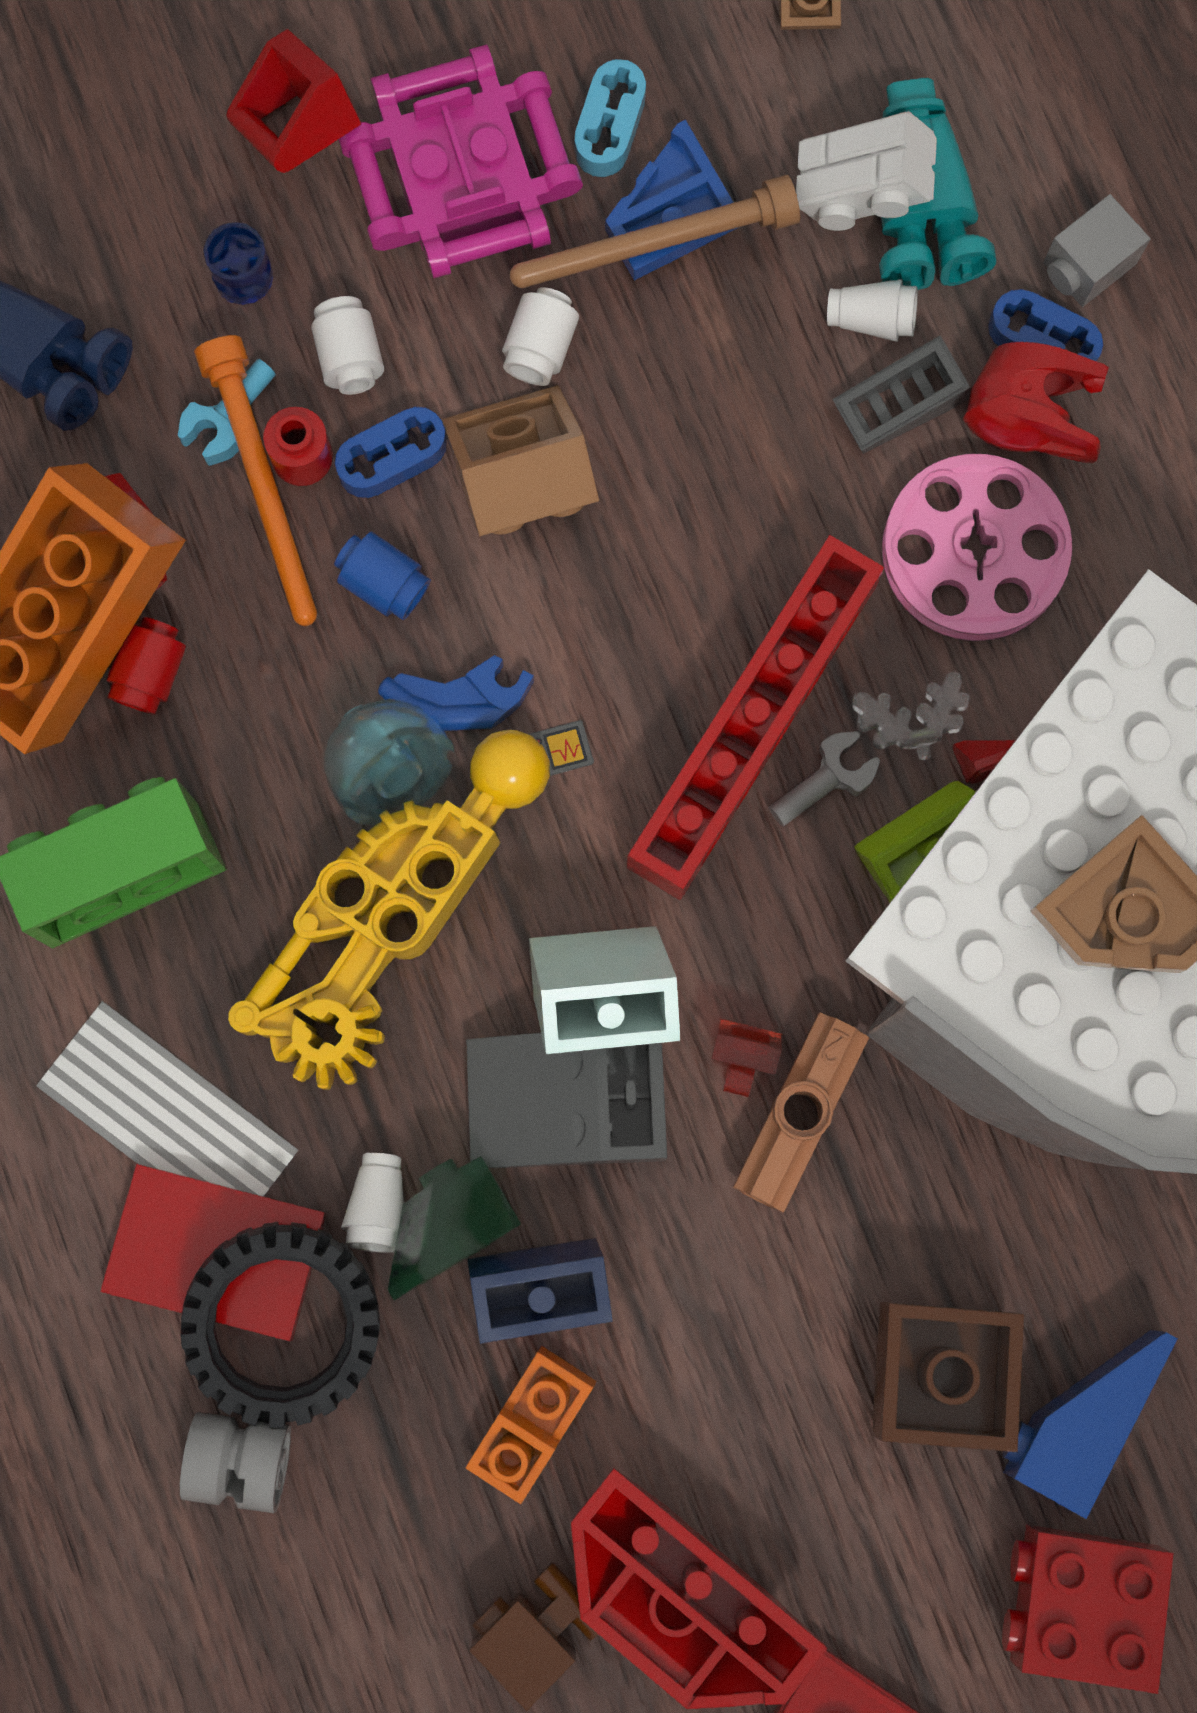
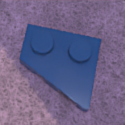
M686 120L675 126L671 132L670 141L654 162H648L636 178V185L628 196L621 198L605 220V231L609 238L734 203ZM735 229L622 261L635 281Z

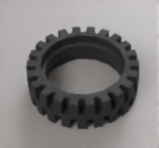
M279 1222L264 1223L262 1227L255 1229L250 1227L238 1232L235 1237L225 1240L206 1258L188 1288L181 1316L180 1334L182 1350L184 1349L186 1356L185 1363L191 1376L195 1375L198 1380V1388L207 1399L212 1396L217 1401V1408L228 1415L233 1411L242 1416L243 1422L256 1425L257 1421L269 1422V1428H284L286 1422L296 1421L297 1426L310 1423L313 1416L320 1413L326 1416L336 1410L338 1403L344 1398L348 1400L357 1390L361 1379L366 1377L377 1348L380 1329L379 1306L374 1286L362 1262L358 1261L349 1247L343 1242L339 1243L333 1239L331 1234L319 1228L316 1231L307 1228L306 1224L292 1222L291 1225H279ZM275 1259L302 1262L323 1273L340 1293L347 1316L345 1339L333 1362L313 1379L288 1387L260 1385L238 1373L222 1354L215 1331L217 1304L229 1283L249 1267Z

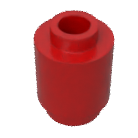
M288 407L278 411L269 419L264 429L263 440L277 475L285 482L295 486H308L320 481L330 470L333 461L332 447L320 417L307 408Z
M148 617L142 618L140 626L134 625L113 660L106 680L112 684L107 698L129 708L155 715L159 703H166L187 647L176 640L179 630L171 625Z

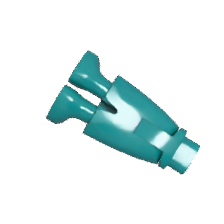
M931 78L893 82L886 88L888 107L883 111L882 118L909 111L934 131V135L937 138L935 165H932L935 173L934 198L929 202L909 206L908 213L904 216L897 218L881 217L883 235L897 238V246L889 249L882 256L879 263L881 280L886 282L902 279L904 286H917V290L928 288L933 283L935 277L934 257L926 243L925 237L927 219H931L933 234L937 233L938 268L941 283L944 286L964 284L991 271L997 263L994 244L986 237L974 234L967 235L965 231L966 227L977 222L979 215L969 175L951 124L946 116L945 103L942 99L936 98L934 81Z

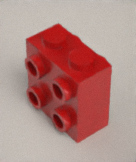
M1026 1524L1024 1541H1015L1011 1555V1580L1019 1582L1016 1610L1007 1609L1003 1622L1002 1646L1004 1651L1011 1652L1010 1662L1022 1673L1158 1694L1174 1553L1154 1544Z

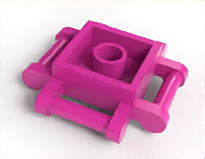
M487 44L469 49L470 56L390 79L388 73L370 78L382 121L374 124L361 122L360 126L338 139L343 155L351 158L371 224L368 226L367 232L372 247L378 251H385L419 241L422 251L424 250L433 279L451 274L450 267L527 244H531L532 249L551 244L549 229L540 205L572 196L583 186L577 166L569 163L548 100L552 90L546 73L542 71L528 72L518 77L513 83L500 86ZM477 81L480 93L472 95L470 87H463L418 100L413 103L414 112L404 115L400 113L397 103ZM523 109L527 110L547 171L543 176L533 179L530 178L509 113ZM390 149L411 215L404 217L394 216L375 156L376 152Z

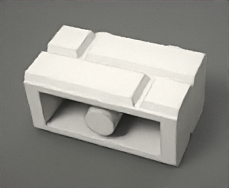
M907 111L799 141L798 168L801 175H797L796 184L799 209L816 220L821 227L841 231L852 228L855 225V219L871 215L897 218L906 215L909 206L933 200L935 173L932 165H935L937 144L934 131L911 112Z

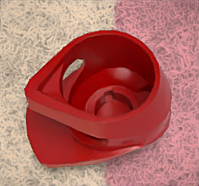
M1011 342L999 345L992 352L971 388L968 408L963 421L974 435L987 444L1003 450L1014 452L1038 451L1082 463H1095L1101 450L1099 438L1070 424L1071 418L1069 413L1049 397L1083 388L1089 393L1102 392L1109 367L1071 351L1047 344Z

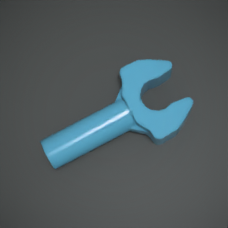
M257 359L246 371L247 377L242 380L250 405L276 376L275 372L260 359ZM223 400L217 405L209 407L191 402L182 412L178 437L183 446L190 445L203 429L213 428L217 430L215 439L209 442L202 453L207 465L211 466L232 458L239 451Z

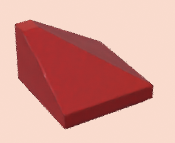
M963 740L953 744L952 749L966 783L970 782L972 785L985 780L1016 740Z

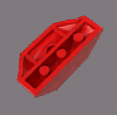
M616 1468L611 1470L572 1519L571 1531L580 1619L684 1708L699 1709L756 1704H785L828 1649L822 1641L766 1589L665 1504Z

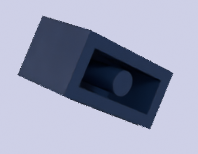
M596 1238L467 1259L480 1344L613 1322L604 1256Z

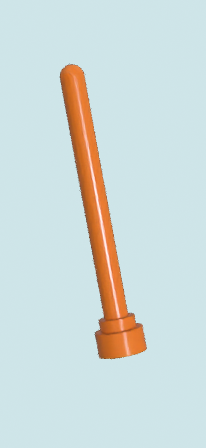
M228 335L218 337L199 345L194 350L202 377L209 378L211 386L220 390L293 619L301 626H309L317 618L316 606L242 381L247 377L245 367L249 364V359L240 336Z

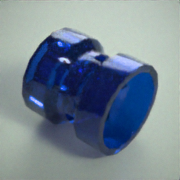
M232 222L223 224L211 232L206 239L203 252L214 286L221 297L231 303L241 305L255 303L263 298L271 288L273 271L264 241L257 230L247 224Z

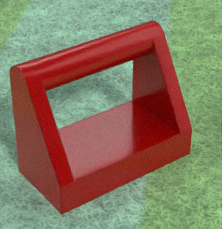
M289 29L284 30L267 41L226 114L230 124L281 173L291 171L361 125L338 74ZM298 96L301 101L278 137L261 119Z

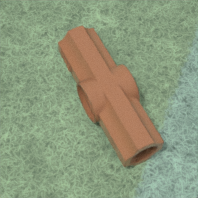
M821 1012L817 1014L778 1095L772 1101L770 1112L732 1188L781 1213L785 1212L822 1134L831 1124L833 1111L869 1040L867 1035L837 1018L830 1017ZM803 1095L814 1102L817 1107L818 1117L812 1129L802 1131L788 1124L784 1116V1106L789 1097Z

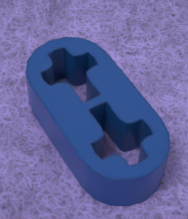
M1024 289L1011 290L1003 294L996 302L988 323L989 335L997 346L1011 342H1033L1065 349L1064 344H1067L1071 337L1083 342L1078 355L1094 361L1099 359L1103 348L1102 334L1091 321L1034 292ZM1017 310L1028 315L1026 325L1021 327L1019 332L1008 328L1010 317H1013Z
M413 407L403 410L349 438L340 446L335 458V467L341 485L348 493L356 497L370 498L433 467L441 461L446 452L447 438L443 422L435 412L423 407ZM418 427L419 431L423 434L433 431L428 436L430 446L427 449L420 451L418 446L413 443L395 451L409 442L407 431L411 428ZM386 454L388 455L373 464L375 475L371 478L365 479L360 472L349 474L355 470L353 459L357 456L364 455L365 459L371 462Z

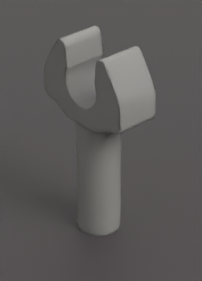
M859 732L836 733L822 741L819 747V753L822 757L820 769L768 807L772 816L782 827L834 789L849 791L853 796L857 797L870 786L880 763L879 758L875 757L867 761L856 771L846 770L840 763V755L848 752L857 743L860 737Z

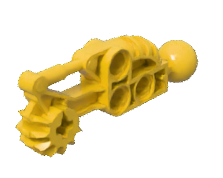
M502 730L492 733L476 747L471 758L470 779L474 789L461 808H458L448 800L444 804L434 803L432 808L415 805L414 801L410 800L403 803V810L391 814L387 810L379 815L382 821L369 831L361 829L356 835L360 840L352 850L346 847L336 861L329 863L320 872L315 887L293 919L294 935L274 964L270 963L245 1000L237 1002L231 1007L228 1017L230 1025L236 1031L247 1036L259 1034L265 1038H270L272 1052L275 1060L278 1062L288 1063L299 1059L294 1068L293 1077L300 1082H305L316 1071L317 1086L323 1090H329L334 1082L335 1069H337L344 1083L348 1085L355 1084L357 1082V1074L351 1063L357 1060L360 1064L373 1068L377 1060L371 1054L363 1051L364 1044H382L385 1039V1035L381 1031L364 1028L366 1025L376 1021L382 1012L380 1004L369 992L394 958L413 959L422 955L431 946L499 846L500 841L492 828L504 810L528 805L544 791L550 777V761L544 747L533 736L519 730ZM436 860L451 862L454 865V875L446 886L439 889H430L423 885V872L431 862ZM348 878L362 879L364 882V894L361 900L350 907L338 906L335 902V891L338 885ZM401 912L415 914L417 917V929L409 940L404 942L388 940L386 935L387 925L394 915ZM352 936L348 945L322 982L272 1006L291 978L289 976L290 972L310 943ZM299 1010L319 1024L323 1022L333 1026L336 1023L335 1029L342 1035L340 1042L336 1046L327 1042L322 1044L323 1039L316 1033L317 1029L297 1017L295 1012Z

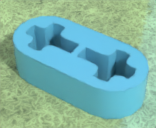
M615 59L608 61L597 69L578 121L574 139L575 157L577 164L582 170L592 176L607 177L614 175L623 168L645 106L646 80L644 74L636 64L628 60ZM618 82L628 85V93L622 95L617 110L611 109L610 90H614ZM603 127L611 128V147H606L603 155L592 153V143L599 141Z

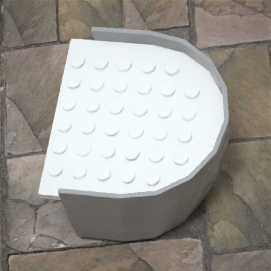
M1148 569L849 955L846 962L892 997L871 1025L866 1035L969 1115L1054 1154L1122 1168L1197 1174V961L1181 973L1077 965L1030 912L1031 909L1141 815L1146 818L1197 875V605Z

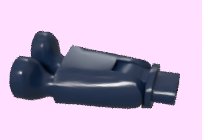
M0 281V379L26 399L40 393L45 396L44 411L47 420L61 430H73L81 426L94 415L98 408L99 401L95 389L105 395H109L121 382L132 355V340L119 329L105 328L94 334L88 342L84 341L82 338L86 329L81 319L34 295ZM52 361L61 367L63 365L69 366L81 376L72 372L62 373L54 368Z

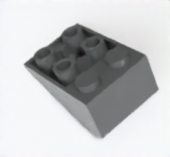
M541 1033L466 1039L471 1169L656 1162L667 1159L662 1043L546 1054Z

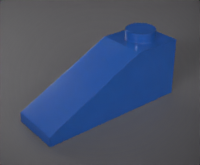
M1148 1331L1036 1411L1028 1425L1020 1421L1018 1452L1003 1451L1002 1457L1009 1460L1003 1473L1087 1519L1178 1338L1163 1331Z

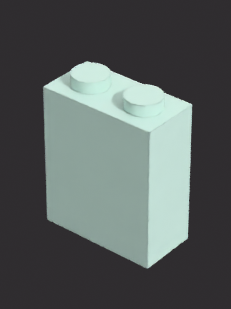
M656 926L529 938L533 997L546 1054L680 1041L677 977Z

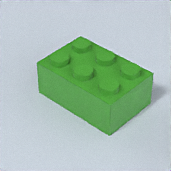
M163 777L152 778L131 788L128 791L129 799L107 809L103 804L83 808L68 817L69 826L46 836L43 831H36L11 841L7 845L8 853L0 856V880L22 932L53 949L226 871V866L195 799L176 778L167 782Z

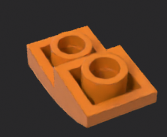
M541 1346L465 1468L514 1501L522 1504L597 1381Z

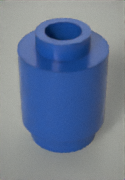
M373 531L369 532L363 539L353 535L341 549L334 562V566L341 570L337 583L386 617L393 613L401 620H405L420 602L431 582L430 578L420 572L421 564Z

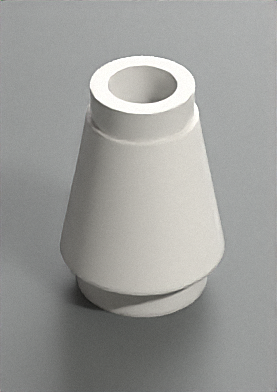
M902 279L843 287L842 289L830 288L827 306V325L839 326L842 329L898 342L899 336H914L917 314V286H904Z
M386 1153L363 1154L362 1166L359 1168L341 1226L342 1230L347 1231L345 1244L347 1247L370 1252H395L398 1250L400 1232L406 1228L405 1224L402 1225L404 1200L402 1171L400 1170L402 1159L400 1157Z

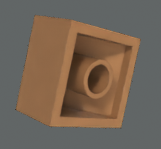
M559 385L441 419L468 508L479 537L490 533L498 535L509 534L520 529L524 523L548 516H569L580 511L583 506L599 501L584 434Z

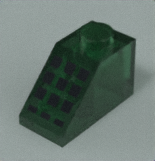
M482 1156L460 1168L456 1166L453 1159H449L428 1171L419 1178L424 1189L403 1204L387 1288L394 1301L481 1251L521 1225Z

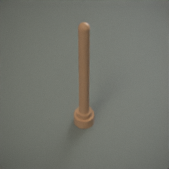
M789 175L769 179L762 182V188L752 191V198L518 263L510 271V280L516 287L526 288L756 222L761 227L771 225L774 230L799 224L800 209L797 194Z

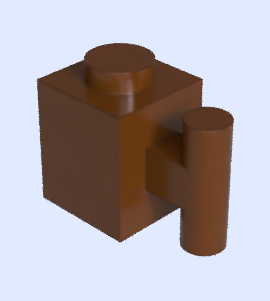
M553 1562L546 1566L533 1581L551 1599L540 1612L519 1592L508 1604L501 1596H498L471 1625L478 1632V1635L472 1640L469 1651L526 1711L575 1662L576 1650L561 1635L566 1627L573 1622L590 1641L598 1635L580 1619L577 1587Z

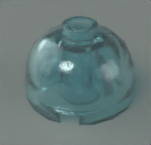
M385 699L359 705L343 716L327 742L324 752V770L327 783L334 798L349 818L357 824L377 825L382 821L379 815L385 810L391 811L401 803V810H403V803L413 800L415 805L421 806L438 791L451 772L453 765L446 756L449 750L454 752V745L441 726L417 705L396 699Z

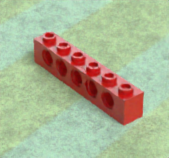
M828 536L627 857V868L681 901L876 589L885 567L835 537Z

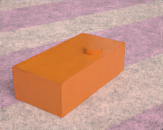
M88 463L49 467L0 550V735L23 754L63 742L186 541Z

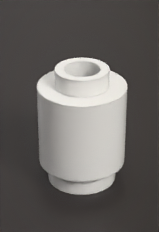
M546 287L538 288L536 293L530 292L522 295L502 349L503 354L506 356L503 368L511 376L529 384L545 386L550 383L552 375L560 372L579 320V314L571 307L572 301L567 295Z
M352 296L335 297L320 303L314 309L315 320L311 325V330L324 383L331 388L339 389L342 394L348 395L359 394L371 389L375 385V380L384 372V365L371 313L363 309L360 299Z

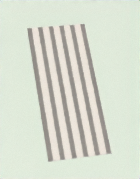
M103 1001L36 1085L137 1164L264 1196L298 1152L297 1148Z

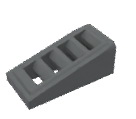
M941 335L832 400L864 454L969 400L971 388ZM934 366L946 387L938 392H935L924 371ZM912 377L925 398L916 405L913 404L902 385V382ZM888 389H891L903 410L902 413L892 418L879 395ZM867 399L882 424L872 431L857 404Z

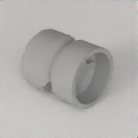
M197 1412L192 1420L184 1449L180 1475L181 1500L219 1505L227 1496L234 1498L237 1508L276 1513L287 1473L291 1445V1426L285 1425L284 1428H269V1422L257 1421L256 1425L249 1424L245 1429L239 1428L235 1417Z

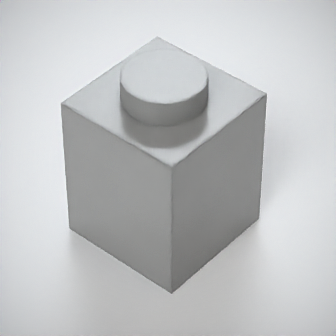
M1109 194L1054 238L1043 264L1047 267V274L1053 285L1062 294L1072 295L1084 307L1138 263L1151 238L1114 197Z

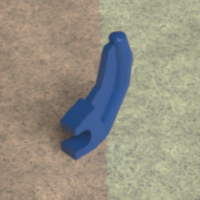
M494 655L466 673L465 676L445 684L403 673L398 674L394 679L387 677L380 683L378 694L401 718L436 731L492 729L522 705L534 683V675L523 670L518 682L514 686L502 687L496 682V677L504 666L503 659Z

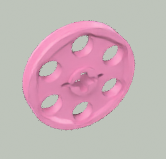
M964 454L949 457L928 466L918 473L903 488L894 502L885 525L882 540V558L886 577L893 593L902 606L916 620L931 630L948 637L968 641H985L1006 637L1022 630L1039 618L1062 588L1068 575L1072 556V536L1068 518L1061 502L1052 489L1038 475L1023 465L1010 459L988 454ZM996 480L1010 481L1020 492V503L1012 509L996 507L991 503L987 495L989 484ZM945 482L957 491L959 505L947 512L935 510L928 504L925 498V489L931 484ZM973 514L976 516V534L979 535L981 544L991 545L992 547L986 551L978 569L980 580L977 579V560H974L972 550L961 548V546L966 545L975 526ZM1032 530L1044 531L1054 541V555L1044 560L1033 559L1023 550L1022 536ZM912 534L925 538L931 546V558L919 565L909 564L904 561L899 555L897 548L900 539ZM1004 583H1014L1021 586L1028 597L1027 608L1019 613L1003 611L994 599L995 589ZM944 585L957 587L965 596V610L953 616L940 613L932 602L933 591Z

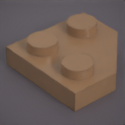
M1143 815L1134 820L1030 910L1077 965L1181 973L1197 961V875Z

